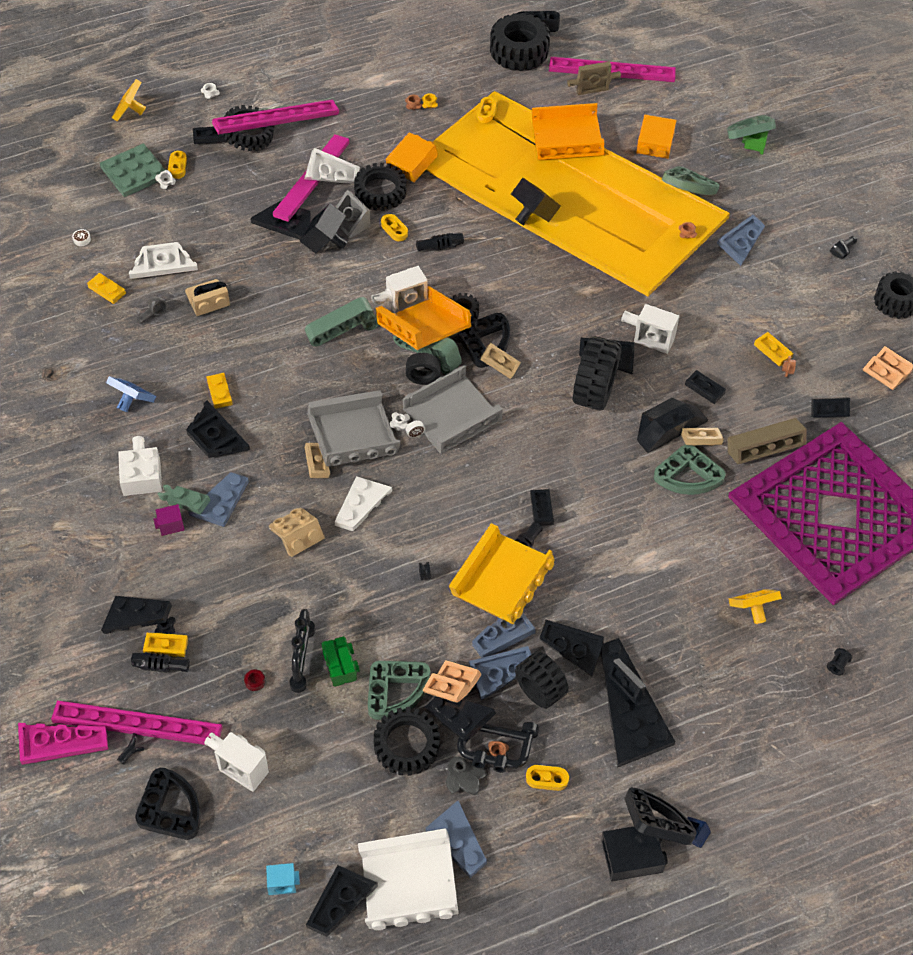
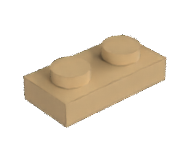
M492 343L487 346L480 359L510 379L514 376L521 363Z
M682 428L681 432L686 445H722L724 439L718 428Z
M306 443L304 448L310 478H329V466L325 465L318 443Z

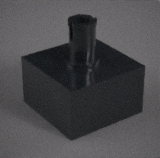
M522 178L511 192V195L524 206L520 214L515 218L523 226L532 213L550 222L561 207L544 191L525 178Z
M329 203L312 219L300 242L315 254L330 241L342 250L348 241L336 232L346 215Z

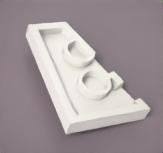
M314 148L304 179L354 184L355 176L357 177L360 167Z
M356 476L335 520V526L354 531L368 517L372 509L378 507L381 504V500L392 492V487Z

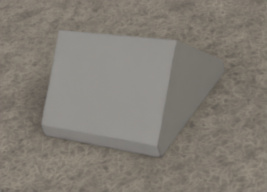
M347 190L336 208L346 215L339 228L348 237L352 238L371 227L370 210L350 190Z

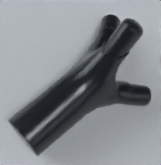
M133 733L130 743L117 758V761L123 765L133 753L144 751V747H135L136 733Z

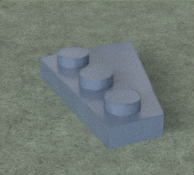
M752 215L719 238L717 244L741 266L765 225Z
M230 472L206 494L211 501L201 515L188 511L189 516L225 527L249 483L248 478Z
M522 613L519 619H516L514 624L497 617V621L491 626H487L472 641V645L481 658L491 656L535 634V627L524 613Z
M528 646L469 661L470 668L477 669L482 674L476 683L481 700L517 679L515 667L531 655Z
M456 801L426 827V832L446 828L450 839L452 860L471 878L487 864V860L459 801Z

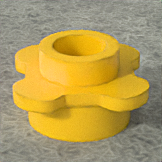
M428 93L421 98L423 108H436L438 106V103H436L437 97L434 94Z

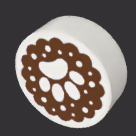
M84 229L77 230L72 235L73 242L77 246H85L91 241L89 232Z
M413 421L406 426L405 431L408 437L416 438L424 433L425 427L421 421Z

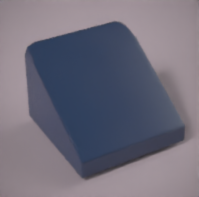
M687 817L697 833L692 844L702 848L711 830L706 822Z

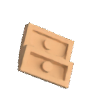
M884 346L877 356H873L867 363L863 371L894 390L913 371V364Z
M445 660L438 674L432 673L423 688V692L458 703L472 690L482 674L477 669Z

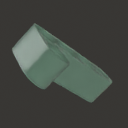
M360 297L311 322L305 327V333L312 346H320L360 324L367 331L376 329L379 324L377 323V316L365 297Z
M393 336L394 342L404 349L436 356L441 363V372L445 375L457 369L462 363L458 347L450 338L446 337L416 350L397 336Z

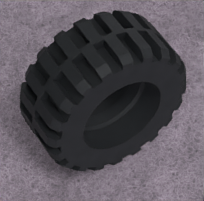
M513 13L510 16L505 15L503 18H500L492 26L490 53L496 63L501 64L502 67L510 68L513 71H523L526 69L528 71L532 70L533 67L537 68L548 57L550 31L540 18H535L531 14Z
M597 336L589 338L581 357L573 388L572 400L575 404L599 411L606 407L621 356L622 346L619 342Z

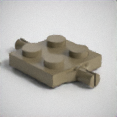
M610 61L579 66L577 78L567 80L568 87L577 85L578 95L607 91L612 79L621 78V72L611 73L612 65Z

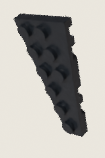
M617 638L604 643L600 653L605 675V687L608 696V707L618 768L675 745V740L647 688H645L641 700L634 703L607 675L613 660L619 658L642 681L621 640Z

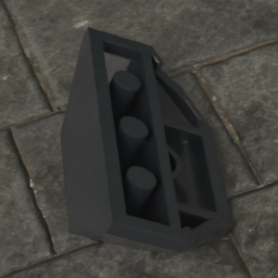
M670 398L642 413L637 441L647 453H650L682 436V428H697L708 422V419L696 406Z

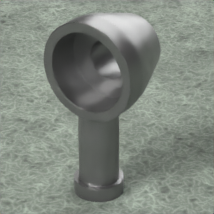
M153 296L148 300L149 309L140 316H137L136 319L140 324H143L153 314L160 316L166 312L168 303L160 297Z

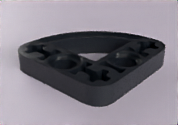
M494 313L471 322V327L458 332V338L475 366L479 368L489 366L479 358V353L480 357H482L486 350L480 339L481 337L502 330V339L497 347L506 352L510 340V326L504 314ZM480 325H484L487 328L485 330H480L477 327ZM474 343L477 344L478 347L471 348L469 347V345Z
M157 768L150 775L135 819L137 825L143 830L190 840L197 835L201 819L200 806L195 791L185 778L172 770ZM162 775H164L165 780H164V779L161 780V782H160V784H159V787H160V789H159V788H157V786H158L157 778H160ZM171 783L178 787L187 797L190 804V817L161 810ZM151 794H158L160 796L159 800L155 803L147 801ZM147 808H149L150 819H147L145 822H143L141 817H146L148 812ZM164 819H171L173 821L169 828L161 827V822ZM188 825H191L192 830H188L185 833L182 827L187 828Z
M634 787L628 789L624 800L637 831L648 836L684 845L692 844L697 833L684 814L664 799L650 792ZM652 809L662 814L667 819L654 816Z

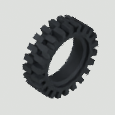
M241 105L240 109L239 106H235V109H229V112L227 111L224 117L258 112L259 108L255 107L254 110L252 106L248 105L247 109L245 105ZM275 125L261 127L263 132L258 135H247L236 131L224 133L223 136H225L224 139L226 141L229 140L230 145L235 143L234 147L237 149L241 146L243 151L245 148H248V151H252V148L255 151H259V147L263 150L265 146L268 147L269 143L272 142Z
M373 163L372 168L370 165H367L366 169L362 168L361 172H357V177L355 176L354 178L355 196L368 209L373 206L375 211H377L378 207H381V211H384V207H387L388 210L392 209L391 205L397 207L398 203L401 204L403 202L402 199L406 197L405 174H402L401 169L397 170L396 166L391 168V164L388 163L386 167H384V163H380V166H377V163ZM375 179H386L392 181L396 186L392 192L382 195L370 193L365 188L368 182Z
M406 707V711L403 712L402 708H397V713L394 714L393 710L388 712V717L384 715L381 718V723L378 721L376 725L377 730H374L375 755L377 754L378 761H382V766L385 769L389 767V771L392 773L397 770L398 775L403 776V772H407L408 776H411L412 771H416L419 774L421 773V768L427 770L429 763L433 764L435 762V756H438L440 749V733L438 732L437 724H434V719L432 717L428 719V713L423 712L420 714V709L417 708L412 712L411 707ZM403 725L417 727L426 737V746L418 755L413 757L397 756L387 745L390 733L395 728Z

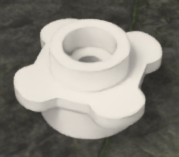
M207 83L201 89V93H204L207 99L220 94L213 83Z
M168 170L161 172L155 177L162 189H167V186L174 185L176 182Z
M397 412L393 413L390 427L397 431L405 430L410 416L408 414H398Z

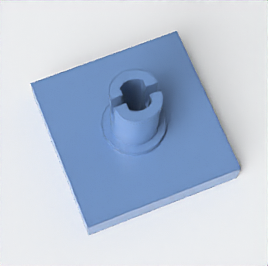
M110 376L107 379V384L123 392L117 408L124 412H128L134 398L152 403L156 399L154 394L127 380Z

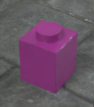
M179 504L155 510L157 517L153 518L155 528L160 529L161 536L185 531Z

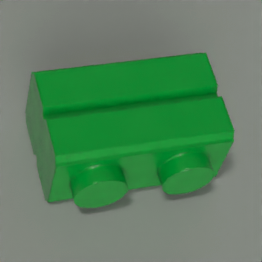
M344 636L322 642V652L333 686L336 687L344 683L356 681L357 672H360L357 660L353 661L351 656L354 654L352 643H347Z

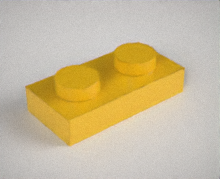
M98 273L87 283L89 289L112 304H115L126 294L123 287L101 273Z
M769 332L756 339L754 343L760 351L779 367L783 365L784 360L787 361L788 356H791L792 359L794 354Z
M220 373L206 376L214 408L233 405L225 374Z
M147 632L143 653L152 652V654L161 653L164 655L169 654L172 657H185L188 636Z

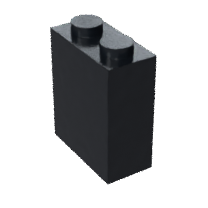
M634 826L603 831L601 842L611 882L663 873L668 860L666 852L661 849L662 839L642 834Z

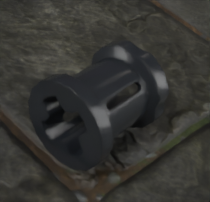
M837 648L832 661L827 663V669L833 674L841 676L845 672L844 668L847 663L851 662L852 655L843 648Z

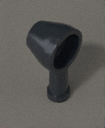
M851 236L845 241L840 240L830 249V253L841 260L850 253L848 247L856 244L857 238Z

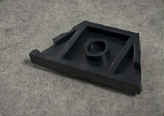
M281 201L251 217V223L299 240L311 223V211L299 208L289 222L273 217V211Z
M208 400L204 402L203 409L200 413L196 414L194 421L186 429L187 435L208 458L250 450L249 444Z

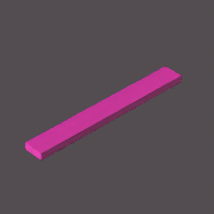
M550 57L549 72L578 74L579 66L608 61ZM610 62L612 65L611 73L620 71L621 78L675 82L676 67Z
M332 99L214 118L212 124L218 134L338 115L339 109Z
M334 134L322 151L338 158L349 145V139ZM305 171L273 211V217L289 222L320 181L304 179Z
M58 700L51 718L52 723L73 726L106 727L107 731L127 734L136 733L141 736L205 745L207 737L211 739L210 733H214L220 738L222 724Z

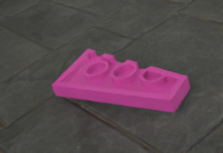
M18 723L19 752L22 765L108 750L106 727L80 725L77 727H67L66 725L59 724L57 726H46L45 724L37 723L36 725Z

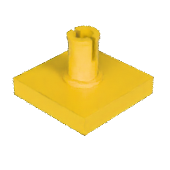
M135 79L123 95L112 116L114 120L118 121L128 107L140 116L143 114L146 106L134 100V96L142 82Z
M764 589L728 599L732 607H751L754 624L766 622L762 604L782 599L780 591Z

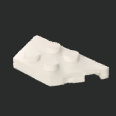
M178 242L143 246L140 255L134 262L133 270L129 271L130 279L195 271L198 268L197 263L190 259L189 254L182 249V246Z

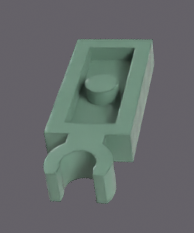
M163 485L165 493H157L160 500L167 501L169 505L179 504V508L200 515L211 501L208 495L180 486H176L173 490L169 485Z

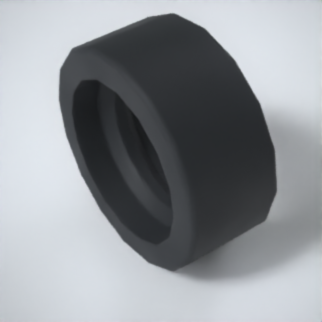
M416 353L408 357L405 373L411 382L428 385L440 377L441 363L436 356L429 353ZM417 367H427V368H430V369H432V370L421 371V370H417V369H415V368H417Z

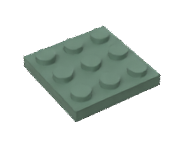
M144 143L100 162L101 169L123 197H127L157 183L156 175L165 171L164 167Z

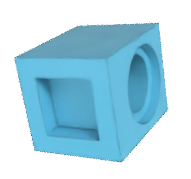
M293 863L266 866L269 895L296 893V885H300L299 871H295Z

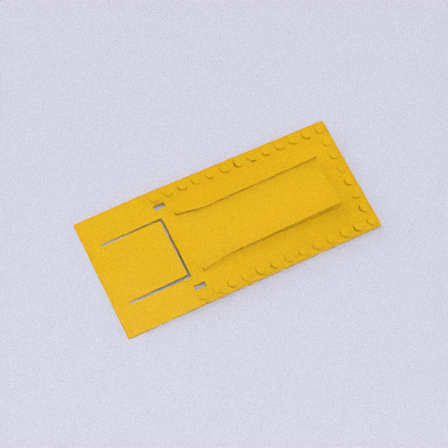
M496 91L489 95L497 100V108L493 118L495 120L482 123L477 119L479 103L433 141L436 145L438 156L426 169L470 198L647 297L723 225L730 215L729 212L688 191L663 182L662 178L606 148H604V155L538 160L536 145L513 132L515 131L535 143L532 110ZM522 178L540 188L561 205L550 222L533 213L524 226L515 220L524 206L511 195V192ZM685 222L693 223L696 226L695 232L697 236L695 238H681L679 226Z

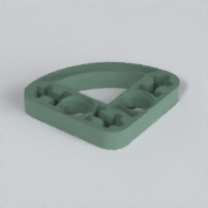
M759 115L736 122L727 128L728 138L735 139L775 129V119L767 115Z
M681 166L665 171L662 177V181L671 186L697 194L714 195L717 194L720 184Z
M685 444L656 467L653 478L656 483L670 491L695 495L712 491L722 485L725 479V471L696 447ZM676 461L680 466L673 467L670 463ZM704 462L707 467L700 468L697 463ZM688 466L706 481L686 483L674 480L673 478Z
M374 662L370 668L369 716L372 719L381 720L384 715L388 717V712L391 710L395 714L397 713V708H402V712L406 711V707L414 708L425 695L423 688L430 678V667L423 662ZM378 668L382 669L381 680L377 679ZM398 668H403L406 671L403 676H397L394 672ZM419 670H423V676H419ZM389 682L419 683L408 698L398 704L387 707ZM376 686L384 688L381 694H375L372 690ZM376 700L379 701V712H375L374 710L376 707Z

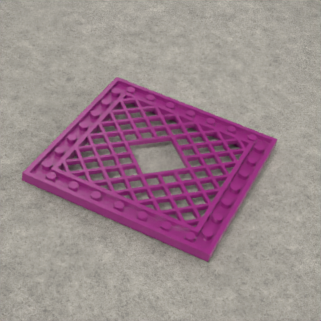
M843 422L838 423L806 445L729 492L728 495L737 507L832 605H835L913 552V489ZM831 452V458H824V456ZM834 453L844 454V460L834 459ZM848 456H849L854 462H852V461H847V460H848ZM817 461V467L810 466ZM820 461L831 463L830 469L820 468ZM834 463L844 465V471L834 470ZM847 465L856 466L857 473L847 472ZM861 469H863L867 474H861ZM803 470V476L796 475ZM806 471L817 472L816 478L806 477ZM820 472L829 473L830 480L820 479ZM833 474L843 475V482L833 481ZM847 476L857 477V484L847 483ZM860 478L871 479L870 486L860 485ZM789 479V485L782 484ZM792 479L803 481L802 487L792 486ZM806 481L815 482L816 489L806 488ZM874 481H875L880 487H874ZM819 483L829 484V491L819 490ZM833 485L843 486V493L833 492ZM847 487L857 488V495L846 494ZM775 488V494H768L769 491ZM778 488L789 490L788 496L778 495ZM860 489L870 490V497L860 496ZM792 490L801 491L802 498L791 497ZM874 491L884 492V499L874 498ZM805 492L815 493V500L805 499ZM819 494L856 499V529L819 524ZM887 494L894 500H888ZM764 497L774 499V506L764 504ZM778 499L788 501V508L777 506ZM860 500L870 501V508L860 507ZM791 501L800 502L801 509L791 508ZM874 502L884 503V510L873 509ZM805 503L815 505V511L805 510ZM887 504L897 505V512L887 511ZM901 507H902L907 513H901ZM777 511L787 512V519L778 518ZM860 511L869 512L870 519L859 518ZM873 513L883 514V521L873 520ZM790 514H801V521L790 519ZM804 514L815 516L814 523L804 521ZM887 515L897 516V523L887 522ZM901 517L911 518V525L901 524ZM859 522L869 524V531L859 529ZM790 524L800 525V532L790 531ZM873 524L883 526V533L873 531ZM804 526L814 527V534L803 533ZM887 526L897 528V535L888 534ZM817 528L828 529V536L817 535ZM901 528L907 529L906 531L901 533ZM831 530L842 531L841 538L831 537ZM845 532L855 533V540L845 539ZM859 534L869 535V542L859 541ZM873 536L883 537V544L873 543ZM803 537L813 538V546L803 544ZM887 538H892V540L887 543ZM817 539L826 540L827 548L817 546ZM831 541L840 542L841 550L831 548ZM845 543L854 544L855 552L846 551ZM859 545L869 547V554L858 552ZM873 547L879 548L872 553ZM816 551L827 552V559L816 558ZM830 553L841 554V561L830 560ZM844 555L855 556V563L844 562ZM858 557L864 558L863 560L858 562ZM830 564L840 566V573L830 572ZM844 566L851 567L844 572Z

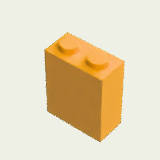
M644 115L636 153L669 159L677 120Z
M409 132L385 160L386 164H391V168L396 166L397 170L401 169L402 174H405V178L415 183L436 159L438 154L436 145L433 142Z

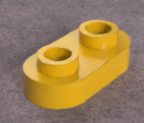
M488 96L481 99L477 110V119L480 122L488 123L493 120L497 108V100L494 97Z
M174 151L170 154L168 171H170L174 179H180L186 173L187 156L183 151Z
M386 214L381 218V227L393 240L404 241L407 239L408 228L397 216Z
M533 765L526 772V782L532 788L561 791L568 785L569 774L561 767ZM538 776L540 780L535 781L533 777ZM558 778L562 782L556 783L554 780Z

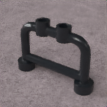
M302 609L299 618L295 620L296 636L291 641L293 649V676L290 678L289 683L291 690L295 693H301L306 689L307 683L306 678L303 676L308 639L315 634V624L310 621L307 609Z
M533 722L523 723L522 731L485 724L479 730L485 733L523 740L521 755L517 760H510L504 755H487L486 752L480 750L475 752L466 749V743L461 738H458L457 749L462 757L473 760L472 765L474 767L484 768L485 763L494 765V771L504 773L506 768L517 769L526 764L532 740L538 736L539 726Z

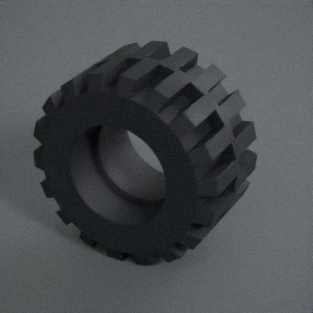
M895 271L892 274L887 273L886 276L881 278L874 296V303L878 306L877 309L883 311L884 315L887 314L891 318L901 319V317L908 318V315H913V277L911 274H904L901 271L897 273Z
M541 651L534 652L515 667L516 678L521 689L532 702L541 708H550L569 691L567 680L560 667Z

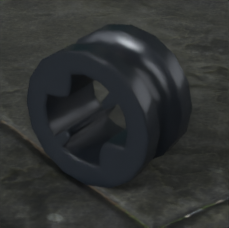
M426 562V564L419 563L421 581L424 578L431 579L429 562Z

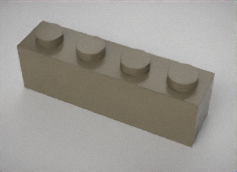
M796 418L734 435L728 437V454L737 464H742L806 445L807 429Z

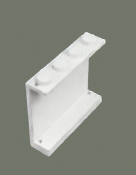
M446 828L358 843L359 853L363 860L364 877L378 883V887L366 898L368 918H365V923L369 929L383 930L386 926L391 925L402 927L408 925V922L426 923L432 918L449 919L453 915L459 914L450 839Z

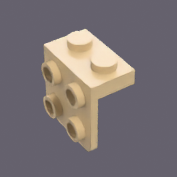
M214 279L185 290L196 316L230 306L226 286L194 296V289L196 287L219 282V280Z
M303 508L293 509L290 514L275 519L269 525L270 530L282 538L287 553L291 557L325 539L318 519Z

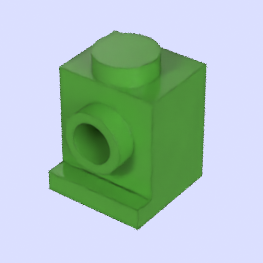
M769 131L744 136L742 143L745 144L744 148L760 151V154L763 155Z

